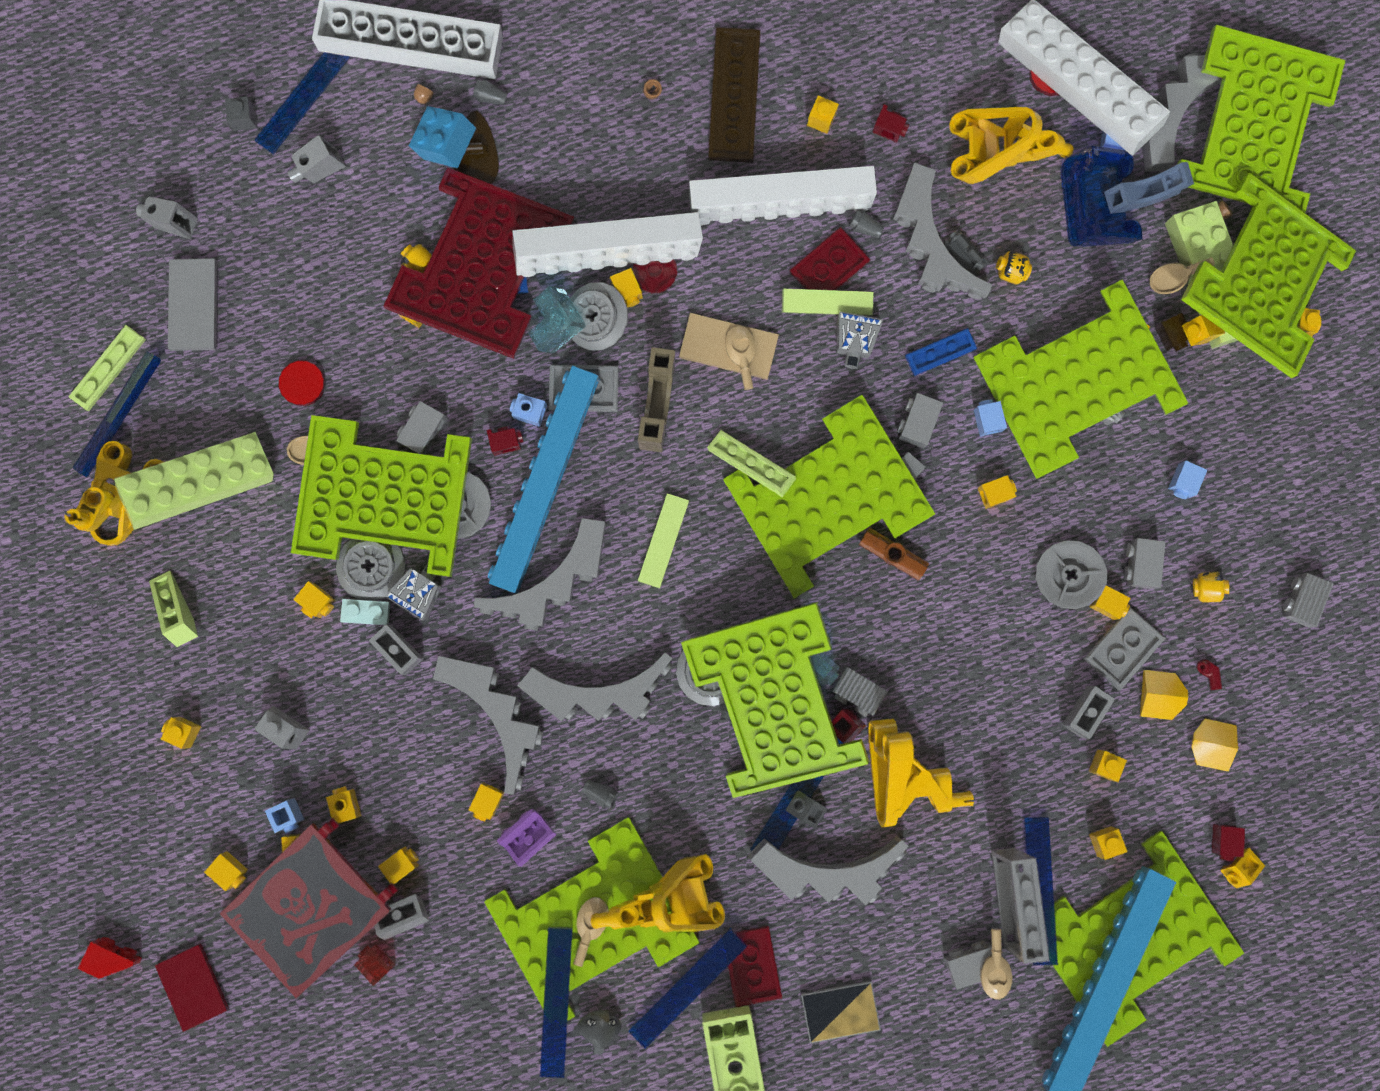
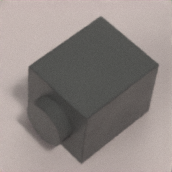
M248 96L225 99L227 122L235 131L257 129L256 107Z

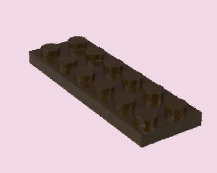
M716 27L708 160L753 163L761 30Z

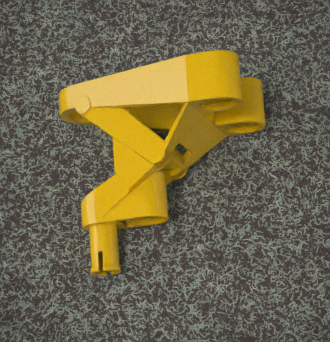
M1027 107L967 109L956 113L951 118L949 125L950 131L953 134L969 141L970 153L957 157L951 165L952 176L968 184L984 181L1003 168L1014 166L1019 162L1037 161L1056 154L1061 155L1063 158H1066V156L1070 157L1074 148L1072 144L1065 142L1060 134L1051 130L1042 131L1043 123L1041 116L1036 111ZM1030 116L1032 118V127L1024 124ZM1009 117L1003 128L988 120ZM999 137H1004V150L999 153Z
M109 441L103 445L97 457L95 478L91 483V487L84 492L77 508L69 509L66 512L71 515L64 516L68 524L74 525L78 530L90 532L94 540L100 544L118 545L125 541L134 530L116 486L107 483L108 478L114 480L131 473L126 471L132 460V451L128 446L117 441ZM120 449L119 457L114 459V453ZM151 459L146 462L143 469L163 463L164 461ZM109 515L119 518L118 536L112 540L102 538L98 530L101 524Z
M894 719L869 721L868 742L875 810L881 827L895 826L898 818L903 815L916 797L927 796L938 813L950 812L955 807L973 806L974 802L970 801L974 800L971 791L952 793V777L948 768L927 769L914 758L911 734L909 732L898 733L897 724Z
M707 854L678 860L658 883L649 886V889L633 895V900L624 901L610 908L609 912L592 914V927L598 929L611 926L613 929H621L640 925V927L657 926L663 932H697L718 928L725 920L724 908L718 901L708 903L703 883L713 873L711 858ZM667 896L671 908L670 914H668L665 903Z

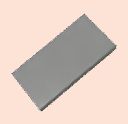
M170 259L168 349L170 351L216 350L217 260Z

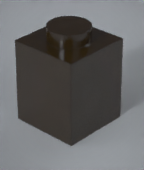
M1183 313L1169 318L1154 327L1166 352L1172 349L1178 352L1189 346L1187 343L1188 338L1182 325L1187 323Z

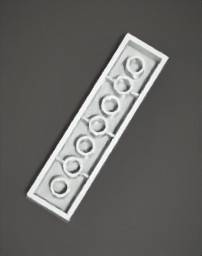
M319 0L312 40L320 52L496 79L503 35L500 24L350 0Z
M1031 0L1001 28L998 43L1029 70H1032L1042 81L1132 156L1164 126L1171 111L1036 0Z
M874 166L689 181L691 213H699L701 225H707L710 221L719 220L720 223H730L733 219L741 218L742 221H753L755 217H764L767 220L776 219L778 215H787L789 218H795L802 213L818 216L827 211H832L833 214H841L851 209L862 212L871 208L877 193Z
M698 212L513 230L516 274L531 277L536 273L551 275L565 270L578 272L584 268L599 270L605 266L613 265L614 267H624L627 264L633 263L646 265L651 261L667 263L672 261V258L685 261L691 260L698 256L703 236Z

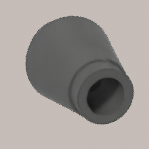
M477 80L473 98H476L477 102L504 106L508 93L486 80Z
M858 210L855 211L848 226L853 229V232L877 239L884 229V226L865 211L860 212Z
M587 780L582 789V793L586 794L603 809H612L619 795V792L615 791L614 787Z

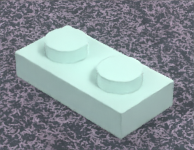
M342 599L340 622L386 625L389 623L390 602Z

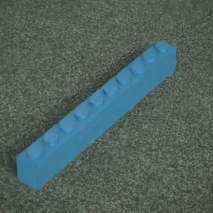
M572 366L570 371L567 370L562 381L565 384L562 393H557L554 401L556 409L554 414H549L546 422L548 430L545 436L542 435L537 446L540 449L538 456H534L530 463L529 469L532 470L529 479L525 478L522 484L521 491L523 495L521 500L516 501L513 508L515 516L513 521H509L505 528L504 534L507 537L504 544L500 543L497 549L496 556L498 560L496 565H492L487 577L490 579L489 584L518 594L600 380L598 375Z
M1144 866L1134 874L1133 887L1124 896L1122 911L1114 918L1112 933L1104 940V950L1101 957H1098L1094 962V972L1091 979L1087 980L1084 984V994L1081 1001L1077 1002L1074 1006L1072 1021L1063 1030V1040L1060 1047H1056L1053 1052V1062L1050 1069H1047L1043 1074L1042 1087L1046 1091H1082L1176 884L1175 881Z

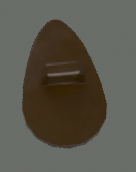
M472 111L467 116V119L476 127V130L458 168L454 167V170L491 184L497 177L499 170L495 141L485 118L480 112Z

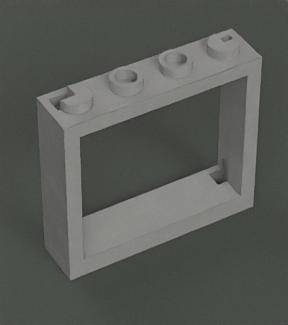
M1016 848L991 850L1003 947L1024 964L1049 961L1036 858ZM1018 864L1022 866L1023 871H1019ZM1013 934L1015 942H1007V935Z

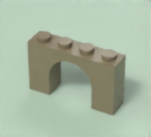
M651 348L644 417H641L638 435L640 450L663 452L676 364L675 350Z

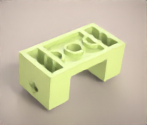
M749 1005L702 1013V1023L714 1091H764ZM739 1061L742 1064V1069L738 1073H732L728 1069L730 1062Z

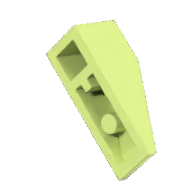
M168 571L150 580L149 583L162 635L176 647L198 637L194 618L172 572Z

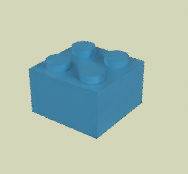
M427 106L409 147L424 160L458 168L476 127L462 113Z

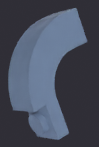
M1182 162L1153 177L1135 182L1120 183L1104 193L1110 213H1120L1146 207L1180 194L1181 190L1193 185L1194 182L1188 162Z

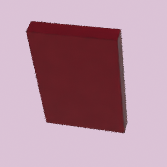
M839 227L792 267L789 272L806 290L836 291L870 262V258L842 227Z
M769 926L722 934L735 1008L782 999Z
M201 943L154 965L183 1032L229 1010Z

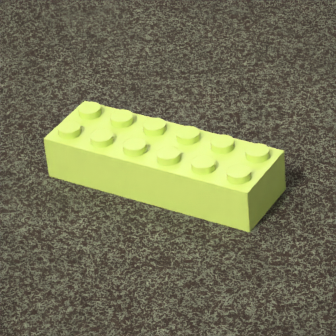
M1217 201L1173 215L1165 225L1179 263L1187 267L1212 257L1215 262L1214 267L1221 271L1233 247V243ZM1194 274L1190 275L1189 281L1187 283L1188 285ZM1225 332V334L1209 343L1211 348L1214 349L1238 340Z
M256 432L115 478L114 481L123 506L135 530L272 482L273 471Z

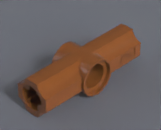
M870 527L859 543V546L917 581L921 579L928 568V562ZM890 548H894L899 552L898 560H892L889 557L888 551Z

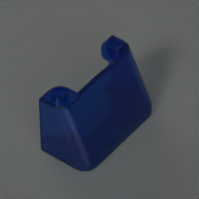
M1091 145L1063 162L1061 180L1068 240L1072 246L1090 247L1128 244L1143 239L1141 224L1138 221H1127L1126 212L1110 213L1104 193L1122 183V179L1131 174L1134 168L1133 156L1126 150Z

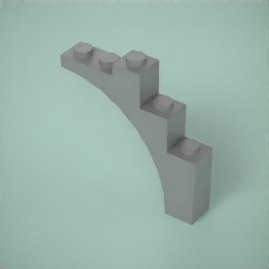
M1192 53L1185 56L1178 64L1179 81L1168 82L1160 90L1159 102L1171 112L1164 126L1142 146L1145 172L1168 170L1175 163L1174 144L1177 129L1184 112L1199 95L1221 84L1222 78L1201 72L1205 55Z
M914 163L894 220L898 221L897 223L903 227H914L906 252L910 253V256L914 259H927L918 284L922 285V288L928 292L940 291L943 284H945L949 290L955 292L962 290L967 292L971 298L985 299L990 293L992 284L974 276L963 268L948 252L939 237L931 207L932 184L936 170Z
M582 518L577 538L570 553L561 565L544 581L529 590L512 596L494 599L475 598L474 608L480 609L479 613L493 615L494 611L503 612L502 616L516 618L517 614H520L519 623L525 624L524 629L538 631L539 626L544 627L548 600H552V605L565 606L566 602L571 603L575 575L579 576L578 580L592 582L593 578H598L606 528L605 521Z
M664 653L653 666L637 677L620 684L602 688H584L568 685L548 677L535 667L530 669L517 686L560 721H564L565 718L570 720L578 710L575 707L576 704L598 721L602 717L606 720L614 710L612 707L613 703L636 720L638 717L643 719L651 709L648 706L651 701L644 694L646 692L648 694L653 692L659 684L655 680L660 674L665 676L673 667L670 663L673 658Z
M438 656L433 679L452 685L469 695L493 721L500 735L506 758L507 775L504 793L516 794L517 790L522 789L524 776H520L522 766L526 767L529 759V753L526 752V748L534 750L536 745H541L544 732L540 731L541 726L514 720V716H519L521 702H518L519 697L491 691L492 687L497 686L499 679L496 668Z
M896 836L883 848L867 857L849 863L828 865L796 859L778 850L764 838L748 857L791 900L794 897H800L805 892L806 885L809 883L828 903L832 899L836 900L843 893L842 888L847 886L867 905L869 902H874L880 895L879 891L882 887L876 880L878 878L882 879L888 874L889 867L894 861L897 862L905 856V850L909 846Z

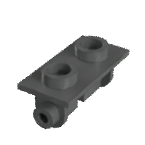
M960 229L954 231L949 236L950 238L943 243L959 264L974 276L989 264L988 260Z

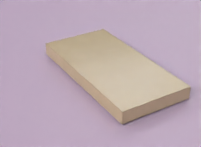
M690 313L679 358L741 373L740 366L734 364L727 354L726 337L732 328L742 325ZM742 326L751 332L755 341V356L749 364L751 376L768 380L779 335Z

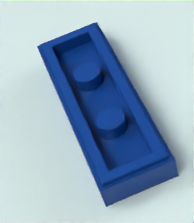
M966 328L905 355V358L913 375L917 376L975 351L977 346L969 329Z

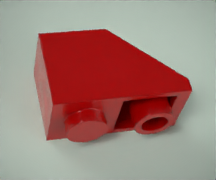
M102 937L90 942L78 969L101 979L140 963L142 958L136 955L137 952L134 949L123 947L122 949L115 945L116 942L113 939Z

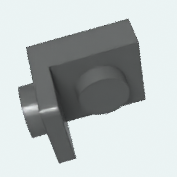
M797 791L786 811L816 829L827 808L801 791Z

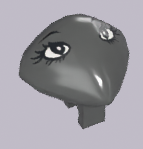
M595 1010L584 1015L579 1020L577 1027L580 1034L594 1045L593 1054H603L604 1048L609 1046L620 1033L622 1024L613 1013L606 1010Z

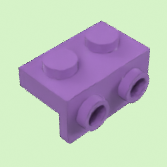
M531 809L524 812L512 827L505 829L501 837L497 839V842L507 850L516 864L521 867L557 834L540 813Z

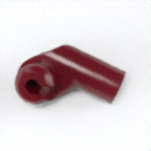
M1206 659L1198 661L1196 668L1199 673L1209 678L1210 690L1222 689L1219 667Z

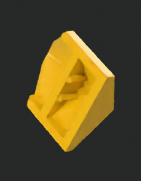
M1143 670L1140 716L1173 720L1187 705L1188 690L1176 673Z
M1204 719L1195 730L1191 745L1196 765L1229 772L1238 751L1237 725Z

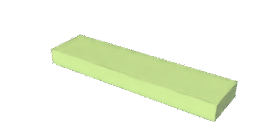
M782 289V313L839 315L840 312L864 316L873 315V292Z
M125 325L69 395V398L85 410L90 411L146 339Z
M722 430L719 431L707 447L708 451L781 497L785 495L796 480V476Z
M667 493L638 578L639 582L657 588L661 587L689 500Z

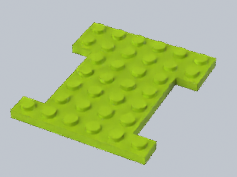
M1215 25L1211 31L1201 72L1220 77L1222 82L1201 163L1198 164L1183 159L1177 163L1178 165L1182 162H1188L1194 182L1188 188L1247 203L1235 193L1243 177L1251 173L1306 213L1310 193L1289 188L1311 103L1327 107L1334 105L1345 60Z
M1248 173L1243 177L1235 194L1253 206L1221 271L1205 260L1201 262L1181 300L1284 374L1294 378L1298 376L1315 340L1297 327V324L1328 261L1340 271L1347 269L1356 250L1251 173Z
M1123 279L1100 291L1110 312L1028 355H1025L1016 336H1013L973 357L995 401H1001L1005 420L1036 479L1079 458L1069 437L1153 395L1156 396L1165 415L1189 404Z
M860 395L822 419L834 439L785 468L786 471L796 476V480L783 497L762 484L754 487L748 475L740 470L723 479L794 598L814 587L803 568L804 565L874 523L883 519L893 537L897 538L935 515V512L863 395Z
M311 415L291 553L339 560L342 537L430 550L427 574L452 577L472 438L447 434L444 457L356 445L359 422Z
M818 602L681 642L695 686L699 687L717 681L719 683L747 767L746 769L730 772L726 775L733 798L869 763L862 739L843 744L838 743L811 661V655L832 649Z
M629 817L588 840L599 862L517 909L506 889L484 901L554 1029L575 1017V1013L565 994L615 964L647 947L656 965L660 967L700 943L694 932H663L657 926L640 927V925L621 929H613L609 926L604 929L598 938L590 941L583 966L580 967L573 964L579 942L582 938L577 930V916L580 908L588 899L601 898L605 901L609 910L624 901L633 900V895L648 890L649 886L658 883L663 877ZM667 896L665 903L668 914H670L671 908Z
M1162 831L1157 832L1142 842L1141 845L1154 863L1149 869L1175 881L1176 884L1105 1038L1104 1044L1107 1047L1146 1021V1018L1133 999L1210 947L1220 963L1226 966L1244 954ZM1133 878L1078 916L1064 896L1043 909L1049 961L1076 1002H1080L1082 999L1084 984L1092 977L1094 962L1102 955L1104 940L1112 933L1114 918L1122 911L1124 906L1123 899L1126 893L1131 891L1133 887Z

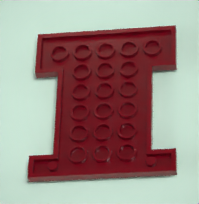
M447 167L438 186L439 191L457 197L458 200L424 273L403 265L401 266L383 306L386 310L514 359L532 316L512 308L525 278L522 275L516 274L513 230L573 225L574 216Z

